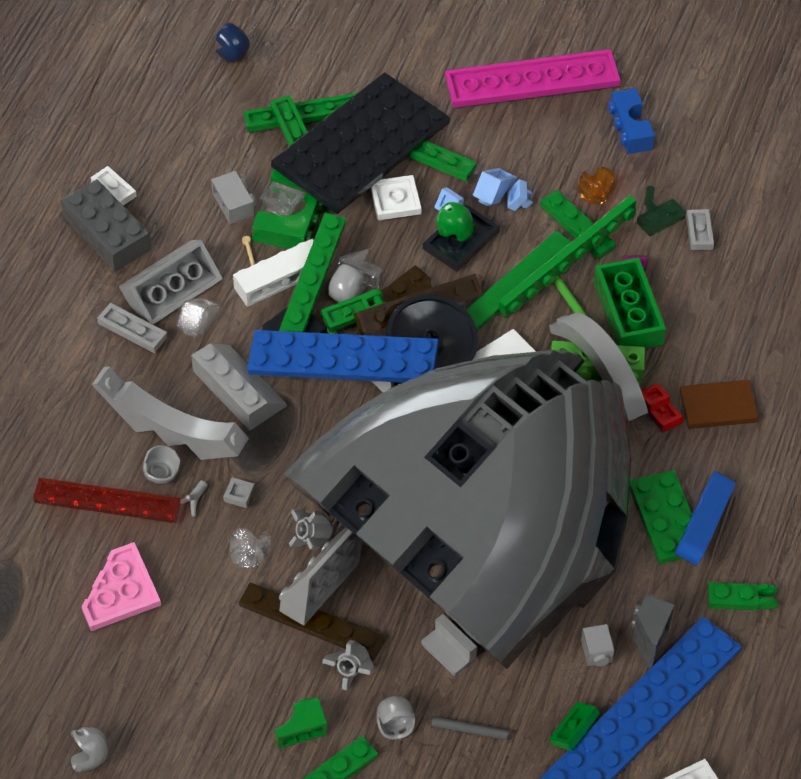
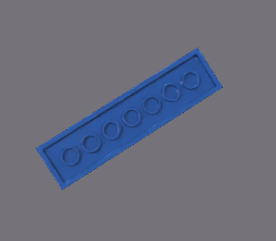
M255 330L247 371L249 375L404 383L435 369L439 342L438 339Z

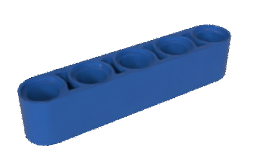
M717 471L712 473L677 546L675 555L695 566L698 565L735 487V481Z

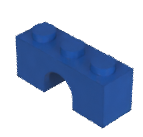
M637 88L611 92V100L608 102V111L610 114H613L614 127L616 130H619L621 146H625L627 154L653 150L655 135L649 120H634L641 117L642 101Z

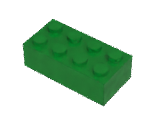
M634 258L596 265L593 283L615 344L645 347V349L662 346L666 328L640 259Z

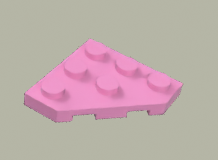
M135 542L111 550L104 569L100 571L88 599H85L82 605V612L90 631H94L161 606L160 598Z

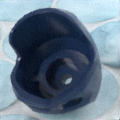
M227 23L216 35V40L222 46V48L216 50V53L230 63L240 60L250 47L247 35L233 23Z

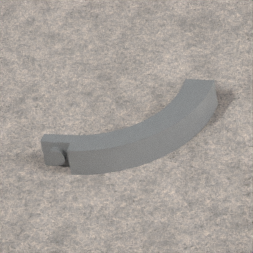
M576 312L569 316L559 317L557 322L549 325L551 334L570 340L586 354L597 369L602 380H606L611 384L615 382L620 386L623 393L626 421H631L648 413L643 394L627 360L611 337L595 321L582 313Z

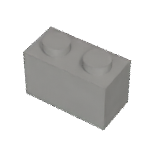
M236 171L211 179L212 194L229 224L254 216L255 198L252 193H248L245 180L240 178Z

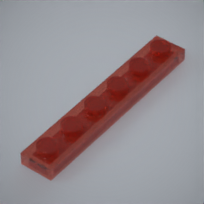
M45 478L38 479L33 496L34 503L170 523L177 522L181 506V498Z

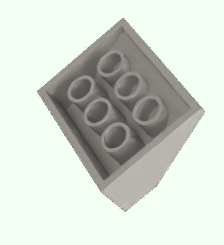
M347 528L339 532L331 542L327 541L317 557L313 556L307 568L303 572H298L289 588L285 587L279 596V600H281L279 611L298 623L305 625L359 565L362 541Z

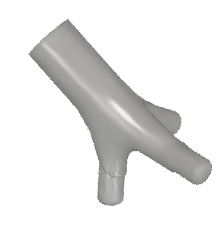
M202 480L199 481L189 495L180 500L181 504L188 501L191 502L192 517L196 516L197 502L208 487L207 483Z

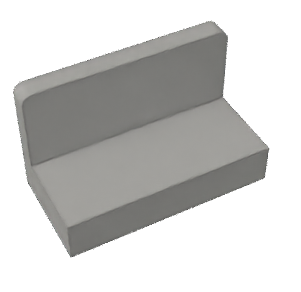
M444 614L435 620V630L421 641V645L454 676L476 659L477 646Z

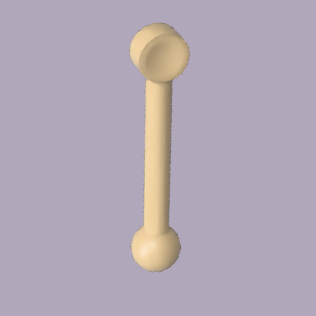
M244 236L242 243L246 245L250 264L253 266L255 261L250 246L251 238Z

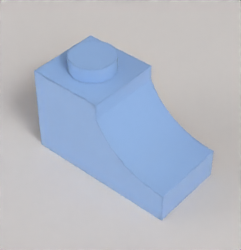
M500 168L482 171L473 196L479 198V202L486 206L500 203L506 191L515 184L517 177Z

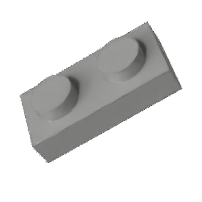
M709 209L687 210L686 219L691 250H713L714 240Z

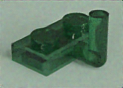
M653 186L646 187L644 205L649 211L637 217V223L649 237L686 217V212L674 199L656 206L653 202L655 192Z

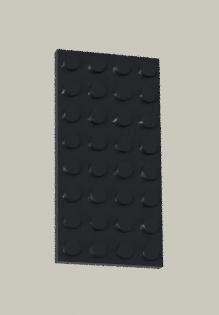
M384 72L271 160V167L330 210L339 214L410 156L414 150L420 148L425 141L431 139L450 122V117Z

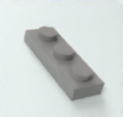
M112 303L97 318L99 325L153 353L168 338L166 331Z

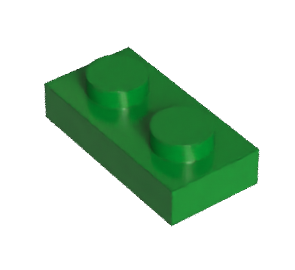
M576 702L549 738L551 744L555 747L572 751L599 716L598 709L595 706Z

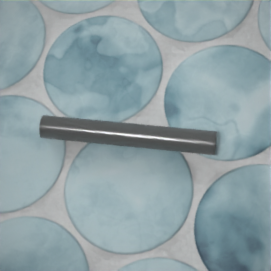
M434 716L431 725L432 727L507 740L509 732L507 729Z

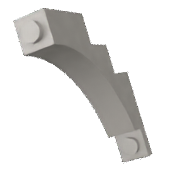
M110 366L103 367L92 383L93 387L135 432L154 430L168 446L186 444L200 460L236 457L249 439L235 422L209 421L174 409L151 396L134 382H123Z

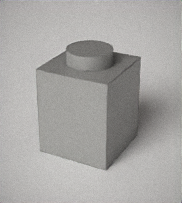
M608 625L583 628L581 642L587 665L600 667L612 663L614 647Z

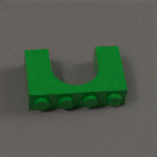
M273 169L271 191L298 197L305 202L306 206L300 212L288 216L258 211L252 226L253 242L290 249L301 242H306L313 238L312 229L318 225V212L323 210L324 204Z

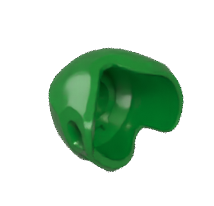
M448 202L437 214L436 227L438 233L443 237L456 235L458 240L463 242L473 234L474 221L470 211L464 205Z

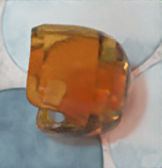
M599 167L594 176H590L586 171L581 172L577 183L581 197L595 205L605 202L614 191L617 182L616 174L606 167Z

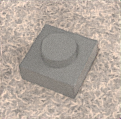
M232 477L223 496L224 502L247 508L255 489L254 483Z

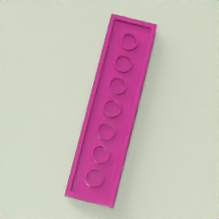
M611 49L445 71V79L453 108L620 86V77Z

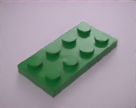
M672 470L630 480V492L658 564L682 560L683 558L674 553L692 513L675 471Z

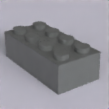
M98 179L61 200L64 219L114 272L151 250L149 232Z

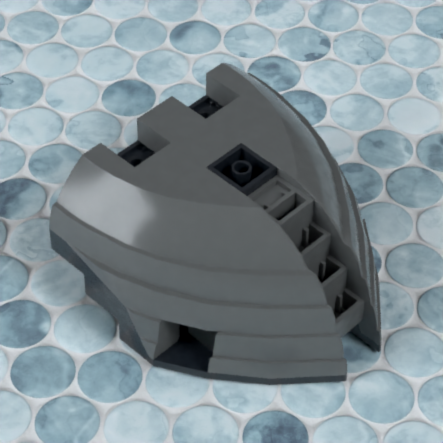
M565 350L493 355L444 366L392 387L351 412L310 446L284 475L303 495L328 516L332 515L457 622L474 642L503 667L508 669L538 633L547 638L576 603L584 608L616 572L628 519L631 453L623 393L620 386L615 382L611 384L606 380L601 382L595 380L585 381L575 373L585 362L584 359L577 352L572 353ZM362 504H369V512L365 515H359V507ZM435 565H441L442 573L437 577L430 576L431 568Z

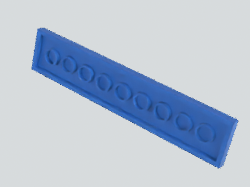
M703 616L584 734L572 751L568 750L539 779H615L741 652L742 646Z

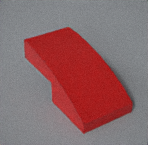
M658 383L641 390L648 413L662 432L683 424V416L670 403V396Z

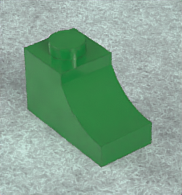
M318 697L313 699L305 698L293 704L294 713L290 720L283 726L275 729V741L278 750L327 735V722Z

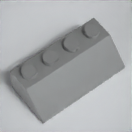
M190 240L120 285L119 288L129 306L143 320L153 325L223 278L202 240Z
M210 343L191 355L193 372L249 431L287 407V403L259 375L248 374V363L230 345Z

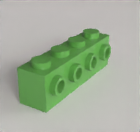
M552 341L551 350L577 352L582 356L585 362L575 372L584 380H602L593 363L573 342ZM617 345L631 367L637 382L642 383L645 347Z

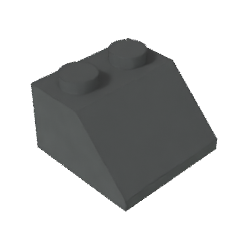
M646 594L643 602L638 601L635 607L631 628L634 629L633 641L646 667L650 669L653 667L670 629L674 605Z

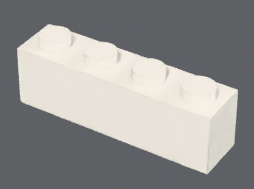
M310 239L306 242H301L293 248L281 251L271 258L261 260L257 264L233 274L234 289L245 305L249 307L296 285L314 240Z

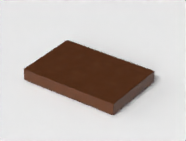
M749 380L680 386V395L688 429L758 422L759 417Z

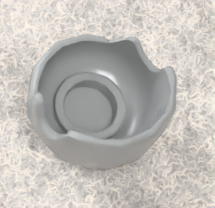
M157 445L149 449L143 462L145 477L156 484L169 483L175 479L179 471L180 458L176 451L168 446Z

